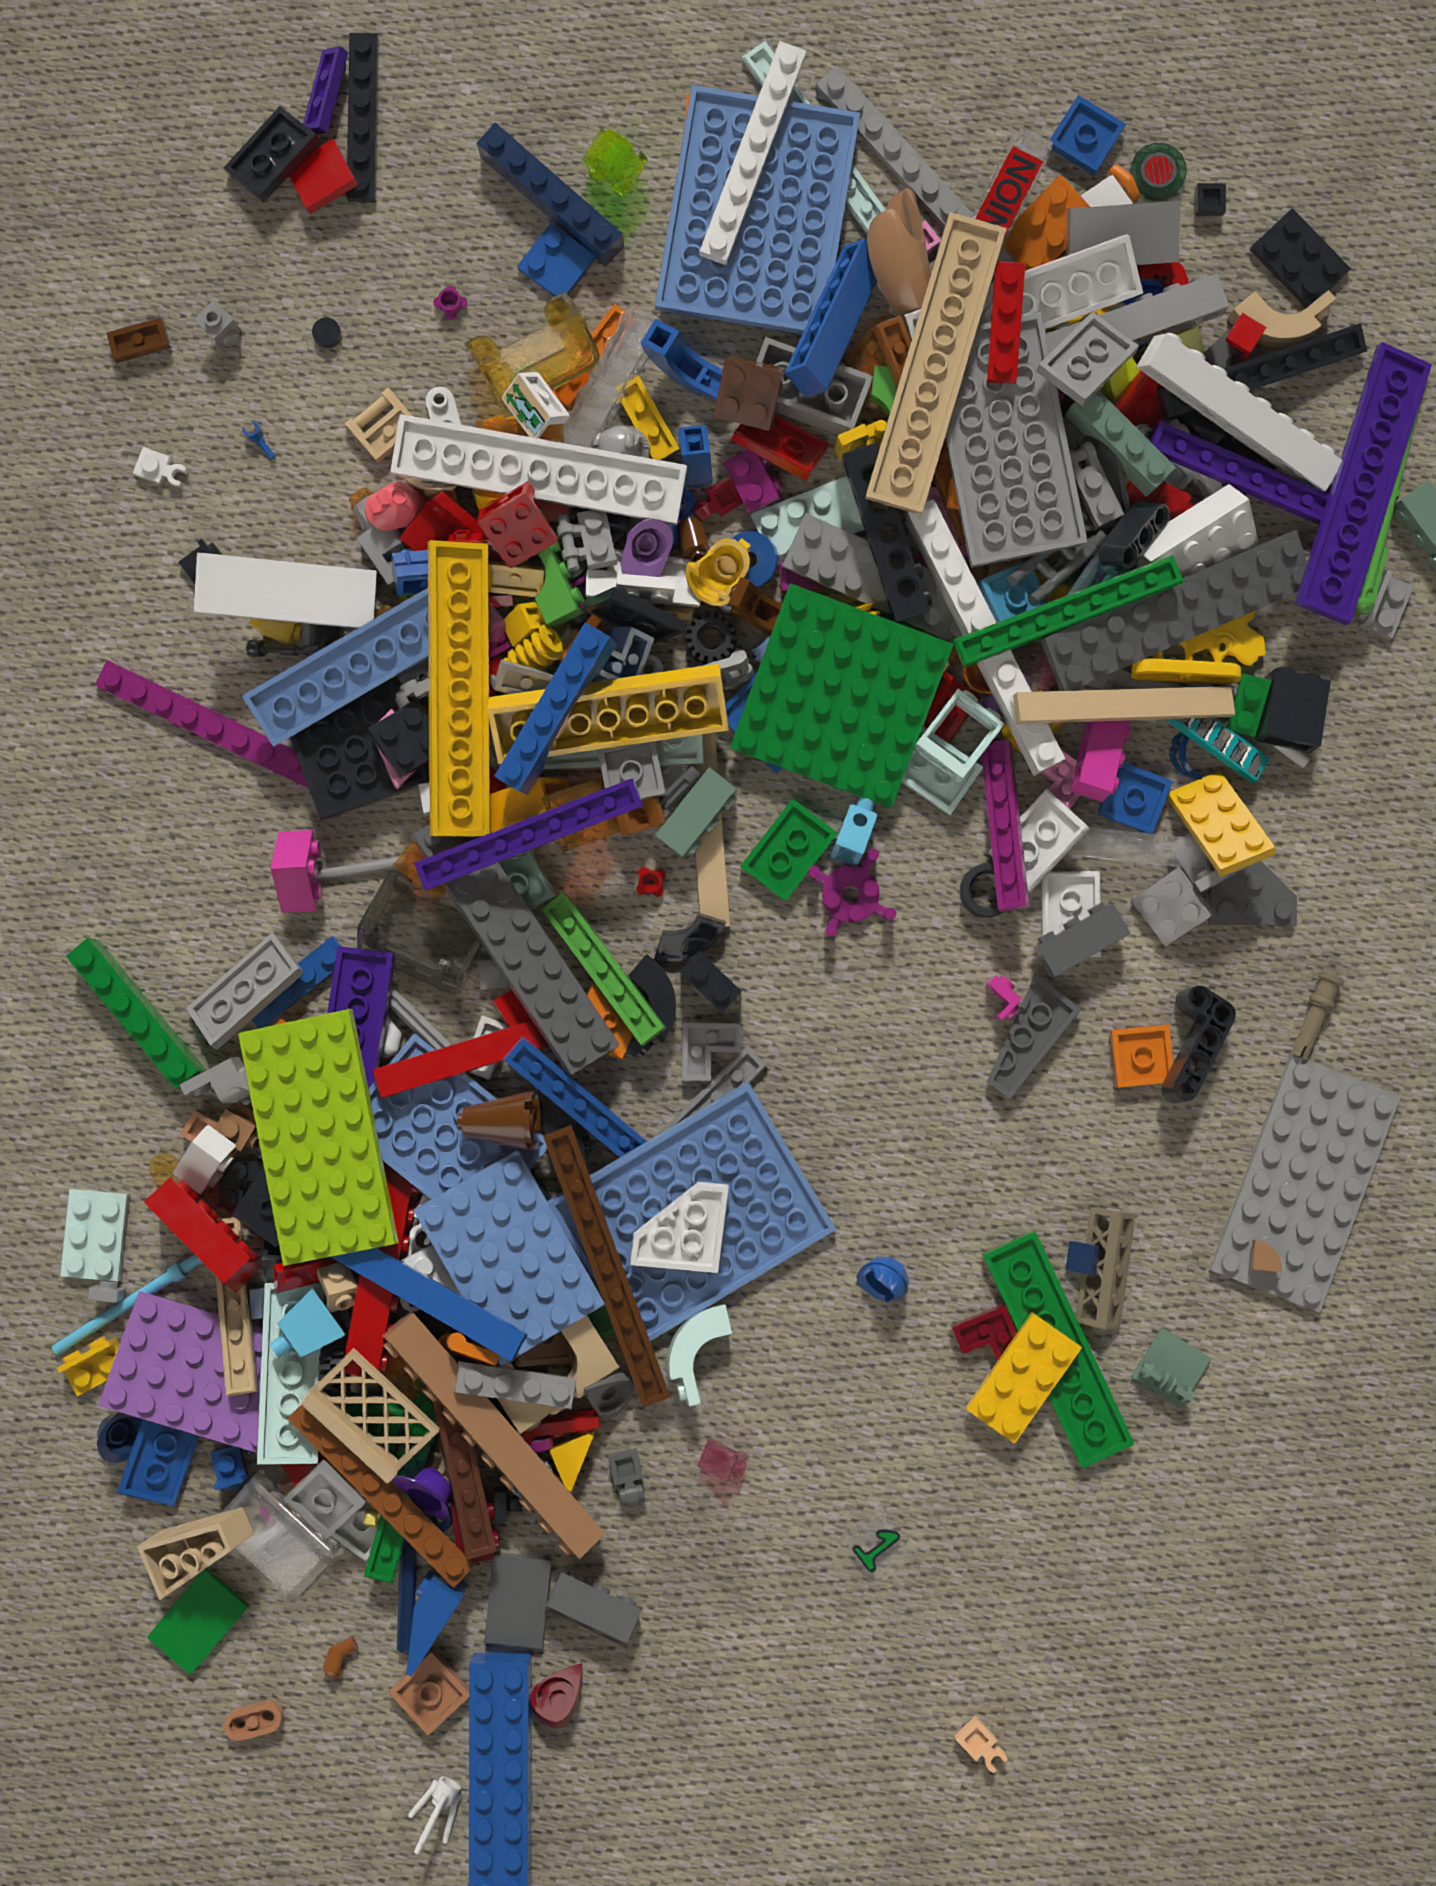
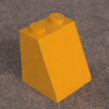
M539 777L528 795L513 787L489 794L490 833L572 802L568 779ZM578 831L565 837L581 834V831Z

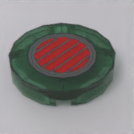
M1154 142L1144 146L1135 154L1129 167V173L1133 176L1140 194L1145 199L1163 201L1172 198L1181 189L1186 178L1187 165L1183 155L1175 147L1167 143Z

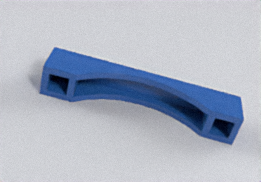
M584 623L496 772V778L526 795L529 794L543 770L551 746L567 715L586 687L603 669L615 649L617 643L611 637Z

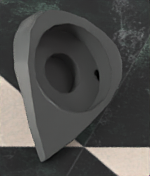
M624 1372L616 1373L604 1380H599L584 1387L586 1397L592 1408L605 1419L617 1416L628 1404L635 1390L631 1377Z

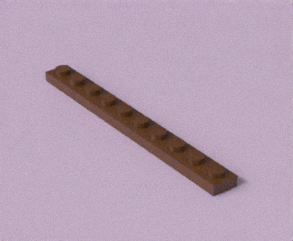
M572 1125L544 1134L543 1138L641 1404L644 1408L671 1398Z

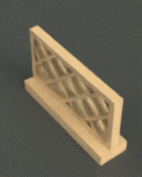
M354 1348L325 1377L306 1392L301 1402L302 1406L387 1484L396 1476L397 1471L434 1437L440 1429ZM352 1359L362 1368V1377H345V1366ZM341 1371V1377H335ZM328 1383H341V1397H330L322 1388ZM346 1383H362V1397H346ZM367 1383H379L383 1387L384 1397H367ZM346 1403H362L363 1417L350 1416L346 1412ZM367 1403H384V1417H368ZM388 1403H400L405 1408V1417H389ZM368 1423H384V1437H373L368 1432ZM389 1423H405V1436L389 1437ZM410 1423H422L429 1431L424 1436H410ZM389 1443H406V1453L398 1460L389 1452Z

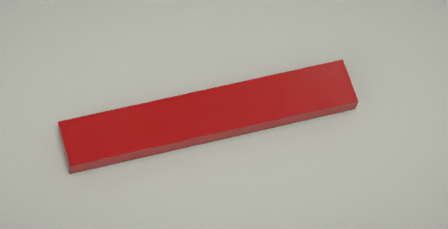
M531 1020L373 1069L372 1072L380 1097L383 1099L504 1061L503 1058L522 1036L539 1050L549 1047V1045Z

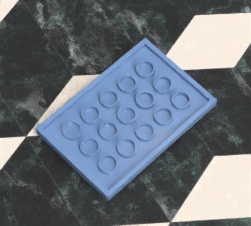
M414 1033L389 1064L428 1053L435 1049ZM465 1073L383 1099L380 1097L376 1081L368 1089L382 1160L430 1199L516 1150L519 1151L530 1171L547 1149L543 1135L539 1132L534 1134V1140H539L538 1148L532 1151L464 1137L463 1132L459 1131L457 1127L458 1114L463 1112L464 1107L496 1099Z
M518 1150L413 1209L461 1296L528 1334L517 1356L605 1304ZM501 1355L499 1356L498 1361L501 1366L509 1362L508 1359Z

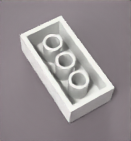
M1230 484L1226 485L1169 521L1138 560V568L1173 555L1183 578L1250 549L1259 543L1250 500Z

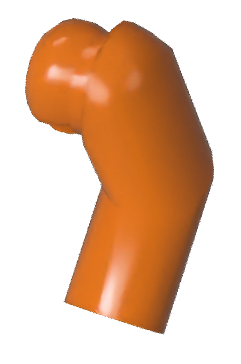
M1118 164L1112 166L1108 175L1115 177L1134 204L1135 200L1138 201L1140 192L1133 176Z

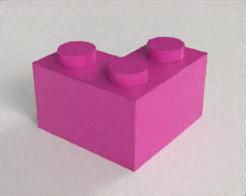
M313 830L278 832L270 870L281 913L316 911L318 899L323 897L322 883L316 880L318 873L316 859L321 857V846L319 841H315Z

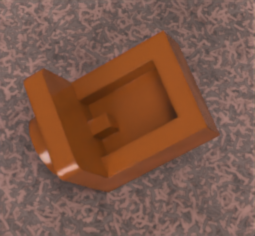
M658 797L642 800L643 807L617 816L622 836L664 825L663 810Z

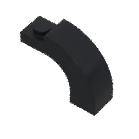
M646 954L628 976L644 989L650 999L651 1008L665 1025L666 1029L656 1036L663 1043L668 1037L675 1021L676 995L667 973L655 960ZM635 1039L626 1051L634 1058L638 1054L644 1057L654 1043L649 1041L646 1045L642 1046Z

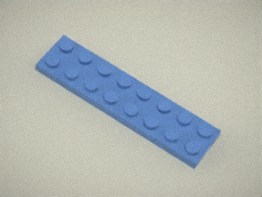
M428 588L242 695L273 747L428 656Z

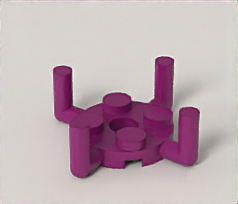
M870 849L860 867L843 866L833 871L829 876L821 872L817 866L809 868L808 877L823 886V903L828 913L832 916L824 930L826 937H834L842 922H860L868 918L872 913L886 921L896 917L897 913L894 908H886L878 903L880 898L879 885L870 873L871 868L879 857L878 850ZM848 886L855 887L859 892L858 900L853 903L845 901L842 895L843 890Z

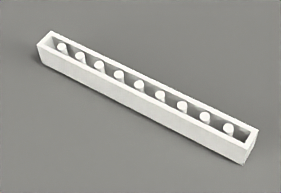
M933 499L925 503L922 515L908 511L905 523L962 636L995 624L996 621L935 500ZM1011 650L977 663L1033 776L1053 768L1064 761L1065 757L1048 723H1016L1013 695L1017 692H1031Z

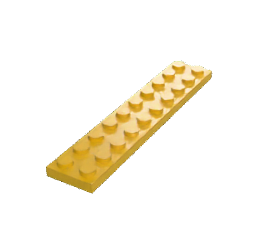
M430 540L428 542L430 836L482 837L490 834L489 718L487 713L489 701L488 544Z

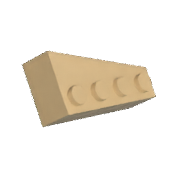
M243 1507L160 1530L138 1545L137 1548L157 1596L161 1600L254 1535V1532Z

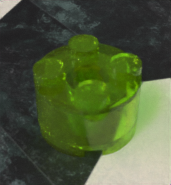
M601 127L582 157V164L588 168L587 174L600 183L604 178L612 184L610 188L615 193L625 197L626 193L631 191L643 172L648 159L642 152L639 155L635 154L632 149L634 144L625 137L608 128L604 131V128Z

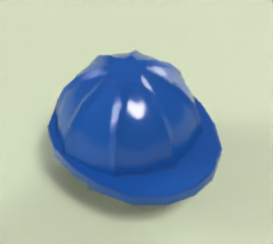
M876 1257L864 1264L856 1275L857 1283L862 1289L874 1298L885 1300L887 1303L903 1298L908 1292L909 1277L904 1265L893 1257Z

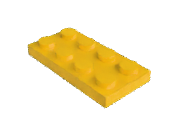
M1221 771L1168 793L1170 804L1220 877L1275 855V846Z
M1031 1312L965 1407L966 1410L1015 1444L1082 1347Z

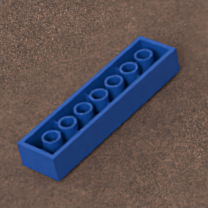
M473 1653L469 1663V1886H531L532 1709L530 1707V1694L532 1692V1653Z

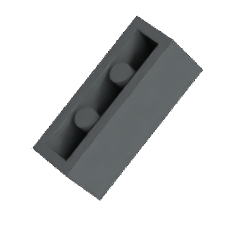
M1101 902L1088 909L1087 911L1090 915L1084 919L1079 920L1078 916L1062 924L1064 927L1063 931L1056 935L1053 931H1050L1037 939L1040 944L1033 947L1050 977L1061 974L1131 934L1113 903L1105 906Z
M568 1571L565 1574L561 1572L544 1610L624 1647L629 1641L641 1609L635 1607L636 1602L625 1596H620L619 1599L609 1595L610 1590L600 1584L594 1583L592 1587L582 1582L584 1578L577 1573Z

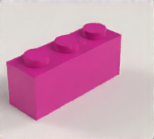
M1129 720L1086 722L1070 792L1103 802L1110 794L1116 792L1119 784V778L1116 777L1117 770L1122 766L1125 758V752H1122V748L1131 732V727L1128 726Z

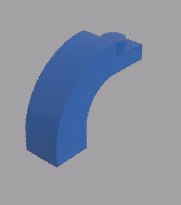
M655 319L641 341V346L646 355L659 369L678 384L700 397L704 395L717 401L723 369L709 363L693 352L683 341L680 331Z

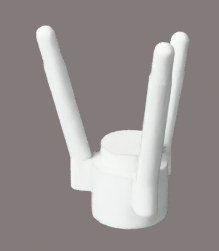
M441 1776L439 1781L433 1780L428 1791L408 1814L409 1818H413L430 1797L433 1796L432 1803L436 1807L414 1850L416 1855L420 1853L441 1809L447 1810L450 1806L443 1836V1843H448L457 1805L462 1797V1793L459 1792L461 1786L445 1776Z

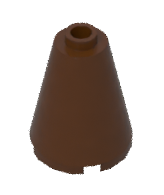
M528 1091L464 1107L463 1112L459 1113L457 1117L458 1130L463 1132L464 1137L527 1151L537 1150L539 1140H534V1134L540 1132L541 1129L539 1099H533L537 1093Z

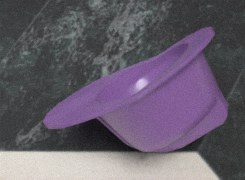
M654 518L646 519L631 529L627 535L626 546L622 554L620 564L622 574L660 577L673 544L672 531L665 522Z

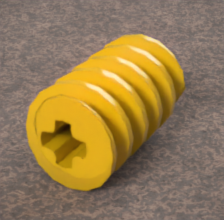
M543 624L539 631H534L531 637L525 638L523 643H519L515 649H511L508 652V658L503 660L544 671L547 666L552 665L555 660L563 656V643L552 627Z

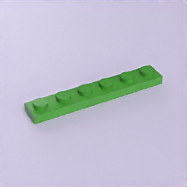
M562 892L541 909L642 1046L666 1029L665 1025L567 893Z

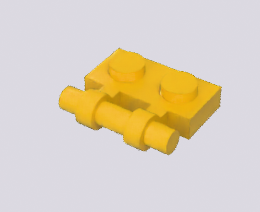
M879 420L867 426L862 424L839 434L835 447L838 461H842L843 453L877 442L878 447L881 446L887 426L886 422Z

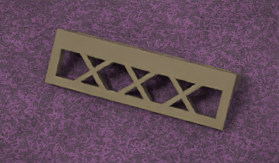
M1091 1207L1086 1243L1093 1245L1101 1243L1106 1252L1105 1258L1097 1264V1273L1102 1280L1099 1289L1094 1291L1090 1284L1092 1275L1084 1273L1081 1275L1076 1311L1078 1323L1102 1329H1120L1135 1213ZM1099 1215L1110 1217L1109 1229L1104 1233L1098 1227ZM1092 1301L1098 1309L1096 1320L1085 1317L1087 1305Z

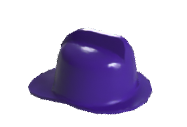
M423 1469L414 1479L404 1476H395L393 1478L394 1484L407 1494L422 1511L437 1518L448 1516L449 1509L447 1503L451 1496V1486L437 1469Z

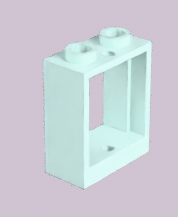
M959 689L914 748L915 751L958 783L965 777L1005 724L1000 720L1001 716L991 708H983L977 703L978 699L972 693L966 690L962 692ZM955 705L990 730L964 765L930 740L931 736Z

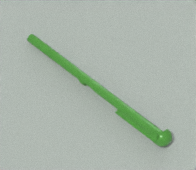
M1418 408L1355 608V611L1359 614H1368L1375 607L1389 547L1384 546L1393 515L1394 503L1399 499L1400 484L1420 408Z

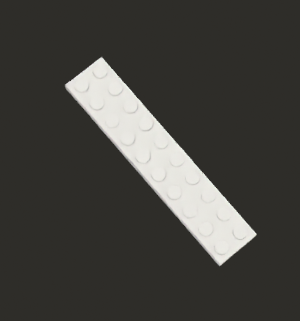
M400 414L390 472L394 475L506 494L529 480L535 489L534 500L641 519L654 518L665 523L677 525L687 465Z

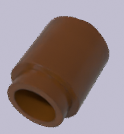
M688 517L678 523V540L683 558L690 559L691 562H697L710 550V545L704 525L698 518Z

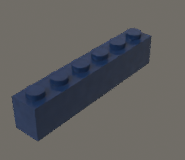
M496 122L476 143L481 159L568 235L596 255V259L605 267L623 249V233Z

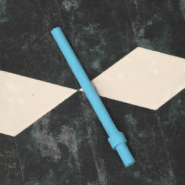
M194 1254L181 1263H174L167 1268L166 1273L52 1346L53 1351L57 1355L62 1354L133 1308L139 1291L153 1295L173 1281L177 1283L187 1276V1272L203 1262Z

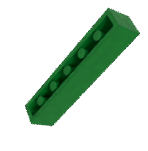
M86 938L65 956L176 1090L181 1089L180 1084L206 1071L201 1062L99 939Z

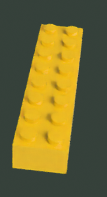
M720 664L590 682L567 715L547 757L729 731ZM545 689L489 697L487 713L498 764L504 761Z

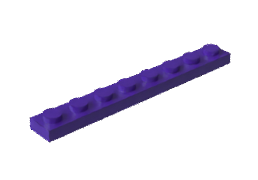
M1162 421L1155 424L1150 442L1169 461L1225 485L1230 484L1239 491L1320 525L1329 496L1328 493Z
M630 778L414 864L424 890H429L644 805L634 778Z

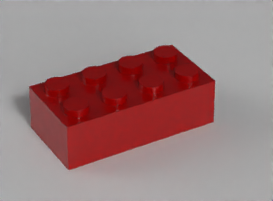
M171 1177L168 1178L144 1203L223 1284L237 1293L261 1269L256 1263L260 1257L242 1240L237 1244L236 1241L240 1237L222 1219L217 1223L216 1221L220 1217L202 1199L197 1203L200 1197L183 1180L177 1183Z

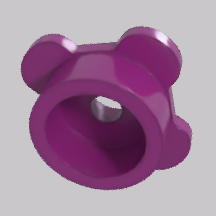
M447 286L433 302L435 308L441 309L448 320L455 319L457 313L468 305L467 299L461 297L454 286ZM453 301V304L449 305L448 302Z

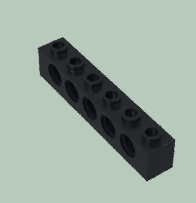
M877 442L843 453L842 461L893 622L900 623L929 613L928 606L932 605V599L928 589L923 590L920 578H923L924 575L920 562H914L911 550L915 549L910 533L905 534L902 523L906 522L904 510L887 505L885 512L878 513L873 510L872 501L865 499L869 484L863 480V473L868 470H874L879 453ZM885 526L892 527L896 532V538L892 541L884 540L880 533L881 528ZM900 554L905 560L904 567L901 569L893 568L889 562L890 556ZM901 582H909L913 586L912 596L904 597L899 593L898 586Z

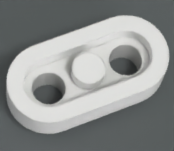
M445 387L431 389L426 396V406L430 419L462 425L455 399L450 390ZM438 397L445 398L442 404H436L435 400Z

